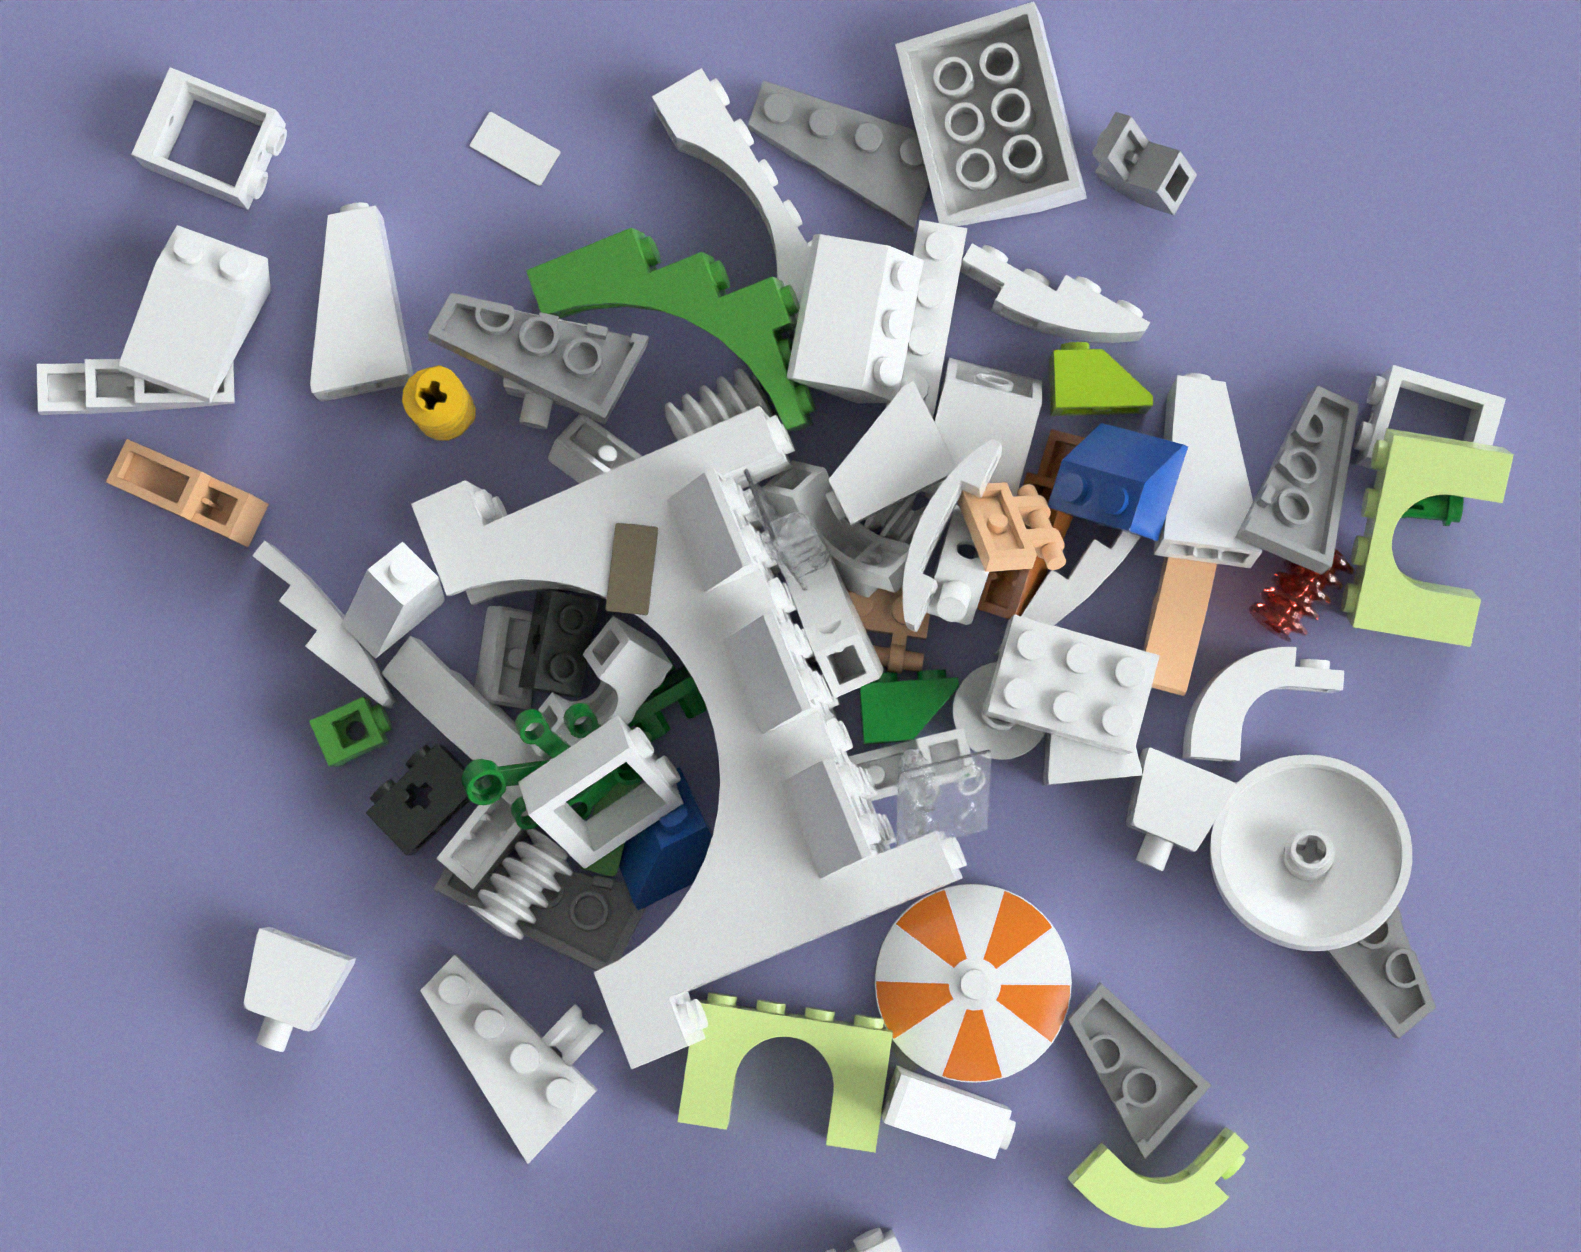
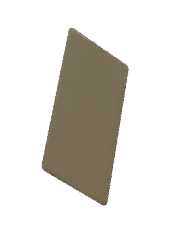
M616 523L606 611L648 615L658 527Z

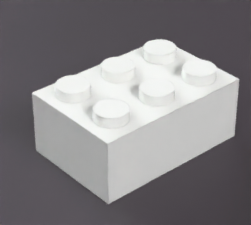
M1013 615L1007 623L982 715L1125 755L1134 753L1160 655Z

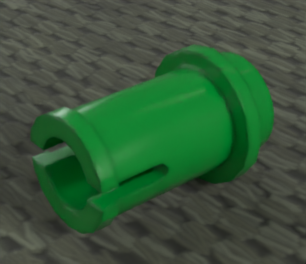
M1455 495L1430 496L1412 505L1401 518L1442 521L1443 526H1450L1451 522L1459 523L1461 521L1464 499L1461 496Z

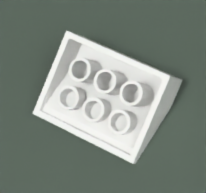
M1034 1L895 44L939 223L962 226L1042 212L1087 199L1042 17Z

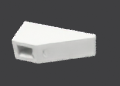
M823 537L777 557L812 651L834 699L879 679L884 668Z

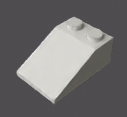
M177 225L155 263L119 361V371L211 403L271 292L268 258Z

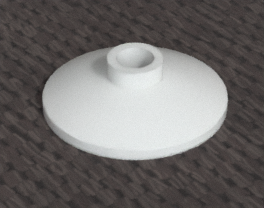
M994 662L977 668L962 681L953 702V719L956 729L965 728L969 747L973 751L987 758L1007 760L1020 757L1031 751L1042 740L1046 732L1007 721H998L993 717L982 715L997 663Z

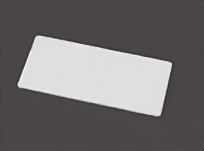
M489 112L470 143L471 148L538 186L542 185L561 153L558 149L493 112Z

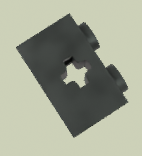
M554 590L537 592L519 688L549 694L553 692L564 697H581L587 660L583 653L592 641L599 600Z
M427 744L421 747L406 762L405 765L410 770L397 783L389 779L370 797L374 805L366 814L405 855H415L470 801L461 782L465 767L444 745L436 744L432 749ZM415 786L421 788L430 786L432 788L427 795L431 801L428 807L425 805H412L417 797L413 792Z

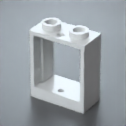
M170 67L131 155L144 168L249 210L253 199H259L265 190L268 180V173L265 171L272 155L277 156L285 144L287 137L286 123L277 110ZM194 100L261 127L235 187L168 160Z
M1393 365L1382 373L1381 377L1375 376L1370 385L1366 402L1373 406L1368 422L1362 421L1357 430L1353 448L1359 450L1356 465L1372 469L1371 460L1374 445L1377 440H1384L1385 431L1389 426L1400 387L1471 408L1462 441L1492 446L1506 398Z
M618 715L518 782L528 815L584 869L658 821L660 817L667 815L683 804L676 783L681 781V778L675 766L665 755L658 759L645 733L639 727L631 730ZM627 762L645 781L644 783L587 821H584L566 803V801Z

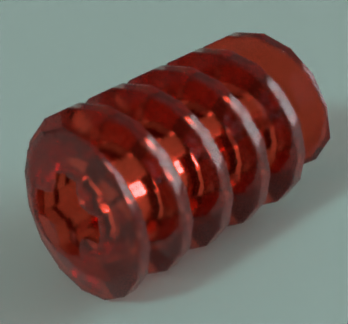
M1336 548L1332 567L1322 574L1285 559L1283 563L1287 573L1278 571L1272 577L1276 588L1265 587L1260 593L1265 604L1254 602L1249 607V612L1254 619L1271 633L1287 642H1292L1289 637L1291 632L1306 636L1309 632L1300 621L1302 617L1318 621L1320 618L1312 606L1314 601L1324 605H1330L1332 602L1323 589L1328 586L1341 590L1343 587L1335 573L1341 571L1352 575L1355 571L1343 554Z

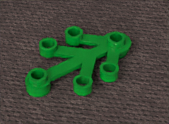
M584 703L570 706L563 717L569 732L576 738H584L602 726L598 723L592 709ZM528 709L520 713L516 718L515 729L521 740L526 744H535L550 757L555 758L571 747V745L549 729V725L540 711ZM580 717H587L583 723L574 725ZM539 723L535 729L525 731L530 724ZM476 759L466 766L461 779L462 786L473 803L489 805L502 797L507 786L519 785V781L550 760L498 766L490 760ZM625 762L566 801V803L571 807L574 803L581 802L573 810L585 820L591 814L592 807L618 782L623 785H634L643 779ZM486 775L485 778H483V779H481V780H477V779H479L480 777ZM523 796L513 802L511 814L520 828L525 830L534 829L539 825L529 815L521 816L527 810Z

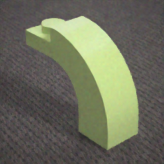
M1225 1127L1199 1156L1182 1171L1166 1177H1148L1127 1168L1104 1144L1100 1143L1072 1172L1068 1179L1097 1208L1120 1221L1147 1228L1175 1227L1188 1224L1210 1214L1229 1198L1215 1182L1220 1177L1224 1180L1230 1178L1240 1169L1245 1161V1157L1242 1154L1249 1146L1235 1132Z

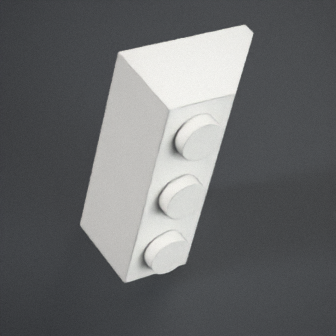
M823 234L813 235L787 379L854 403H890L900 390L923 260L888 245Z

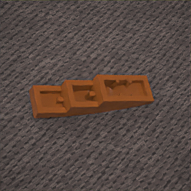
M1051 429L1038 473L1027 472L1023 486L1027 484L1034 485L1038 495L1043 496L1048 504L1062 459L1085 438ZM1050 508L1051 514L1048 519L1051 526L1059 530L1064 540L1073 516ZM1024 524L1026 529H1031L1030 526ZM1037 556L1032 569L989 572L977 609L1006 619H1010L1013 615L1021 616L1049 570L1044 559Z

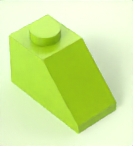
M1068 342L1061 344V350H1054L1049 358L1051 416L1146 414L1153 406V395L1103 349H1090V345L1087 342Z

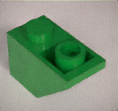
M946 669L917 671V680L898 681L897 673H882L879 679L859 687L862 744L912 741L959 687L958 677L947 678Z

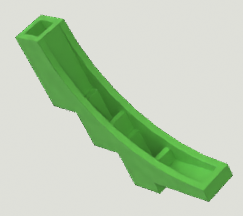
M632 227L526 270L540 312L559 316V319L589 310L631 307L662 311L690 321L721 340L748 365L770 395L786 430L797 432L814 425L810 413L816 409L807 385H799L798 382L787 379L793 344L789 338L783 339L781 334L796 328L797 320L795 314L799 313L800 309L797 296L790 284L784 286L783 281L772 276L726 295L725 289L730 288V281L726 269L720 260L714 261L712 256L699 252L657 269L656 265L661 263V258L654 240L651 236L645 237L643 232Z

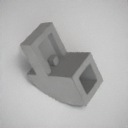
M1115 112L1106 129L1101 132L1096 147L1092 152L1100 163L1095 173L1107 185L1141 205L1171 215H1175L1197 176L1180 150L1148 141L1134 119L1129 115Z

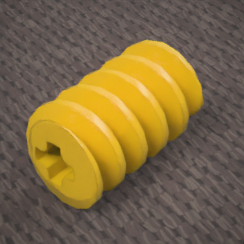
M441 365L428 367L417 371L408 379L403 389L402 403L407 415L426 436L437 441H449L460 437L475 421L476 407L473 399L460 379L450 369Z

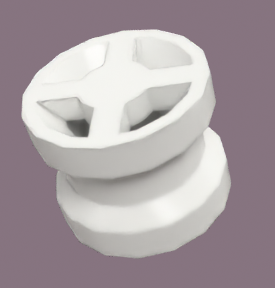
M574 1004L541 1040L547 1046L558 1048L562 1052V1060L570 1067L600 1036L603 1030L597 1024H589L583 1019L582 1010Z

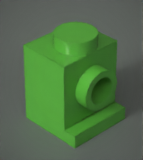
M361 697L309 721L328 766L337 768L355 758L389 744L385 733L392 730L390 719L381 704L373 706L371 700L366 697ZM356 722H361L365 726V735L360 740H353L349 733L350 727Z

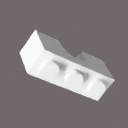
M612 616L583 653V656L601 680L597 690L589 697L578 701L566 700L552 692L538 709L547 721L549 729L571 746L583 738L572 736L564 723V714L570 706L577 703L587 704L597 717L600 725H604L617 715L628 725L633 720L639 707L651 692L662 684L667 672L673 666L656 641ZM580 717L574 725L583 723L587 717ZM539 723L530 724L525 731L535 729ZM535 744L531 745L537 756L544 760L553 759Z

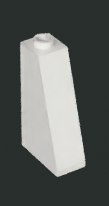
M362 202L347 204L340 208V213L330 214L327 218L310 379L311 392L321 402L404 386L408 379L413 376L384 218L376 205L369 207L367 203Z
M1190 373L1184 376L1177 375L1167 394L1164 439L1188 446V450L1159 540L1155 541L1154 555L1251 568L1262 553V549L1235 538L1253 503V498L1226 382L1211 380L1209 376L1200 373Z

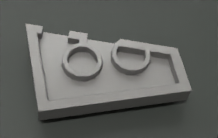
M1397 905L1385 923L1364 939L1351 945L1325 952L1394 1038L1399 1039L1436 1008L1417 955L1415 951H1412L1401 923L1403 918Z
M1099 982L1066 1019L1140 1154L1146 1159L1212 1085Z

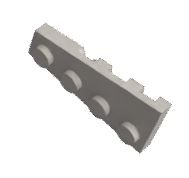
M1318 385L1307 394L1235 538L1319 574L1332 567L1359 407L1358 403Z

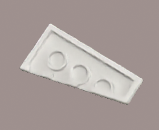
M454 954L420 991L525 1161L529 1164L598 1089L573 1065L569 1067L562 1060V1054L553 1046H547L541 1040L543 1036L458 954Z

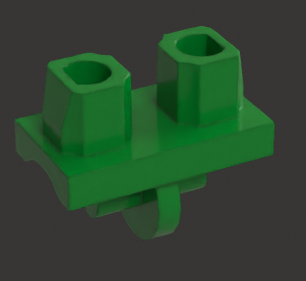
M674 665L672 666L662 684L651 692L636 711L633 720L628 724L630 727L635 725L642 731L649 732L652 735L651 742L665 735L671 729L661 712L663 708L678 701L688 719L707 711L703 697L685 665L677 670Z

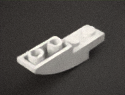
M972 243L961 263V273L998 293L991 309L992 312L1041 333L1085 342L1120 343L1139 341L1150 324L1149 321L1142 318L1143 312L1139 308L1124 300H1118L1115 303L1100 294L1101 288L1087 278L1076 276L1073 279L1065 275L1057 291L1048 287L1050 281L1046 277L1031 269H1025L1024 272L1007 263L1008 257L989 245H983L981 249Z

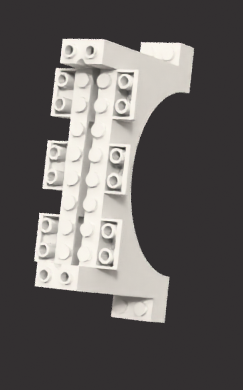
M760 406L509 515L498 496L492 497L485 489H480L466 480L411 504L446 595L450 597L466 591L471 605L504 595L539 590L572 591L607 600L616 523L658 527L648 615H635L655 630L680 657L703 697L714 728L718 749L720 791L714 832L705 860L693 885L677 909L639 947L618 961L594 972L631 1069L706 1039L702 1030L708 1027L705 1012L698 999L691 1001L688 991L960 880L963 877L959 868L967 865L956 837L946 838L944 831L931 832L891 849L889 844L896 842V837L887 816L880 813L876 814L870 799L877 796L873 780L866 768L857 767L855 763L849 760L846 751L852 749L853 745L843 721H837V716L833 707L840 705L839 698L834 699L824 675H819L814 663L817 660L804 628L800 629L791 619L789 613L795 611L796 606L786 583H782L778 575L779 572H782L777 558L780 556L774 543L770 544L766 537L763 538L760 528L767 526L758 502L756 499L752 500L748 492L744 493L743 491L746 487L793 468L787 454L795 451L788 431L785 429L784 424L780 423L777 415L769 417Z

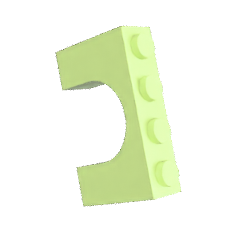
M1386 428L1384 440H1377L1373 449L1371 467L1372 469H1377L1374 488H1366L1363 496L1361 516L1367 517L1364 535L1356 536L1352 548L1351 563L1357 565L1354 583H1346L1342 596L1341 610L1347 612L1346 617L1352 627L1471 647L1481 599L1471 589L1423 582L1402 573L1398 569L1393 557V534L1401 516L1412 505L1430 496L1455 495L1503 503L1514 454L1504 447Z
M708 992L707 1000L698 999L708 1022V1027L702 1029L706 1039L689 1046L677 1122L727 1130L737 1069L743 1057L754 1046L765 1040L775 1037H792L803 1040L815 1047L823 1055L831 1069L834 1086L826 1145L876 1153L893 1036L892 1030L883 1027L884 1019L855 1014L854 1023L834 1020L835 1011L806 1007L805 1015L785 1012V1003L768 1000H757L756 1008L736 1005L737 996Z

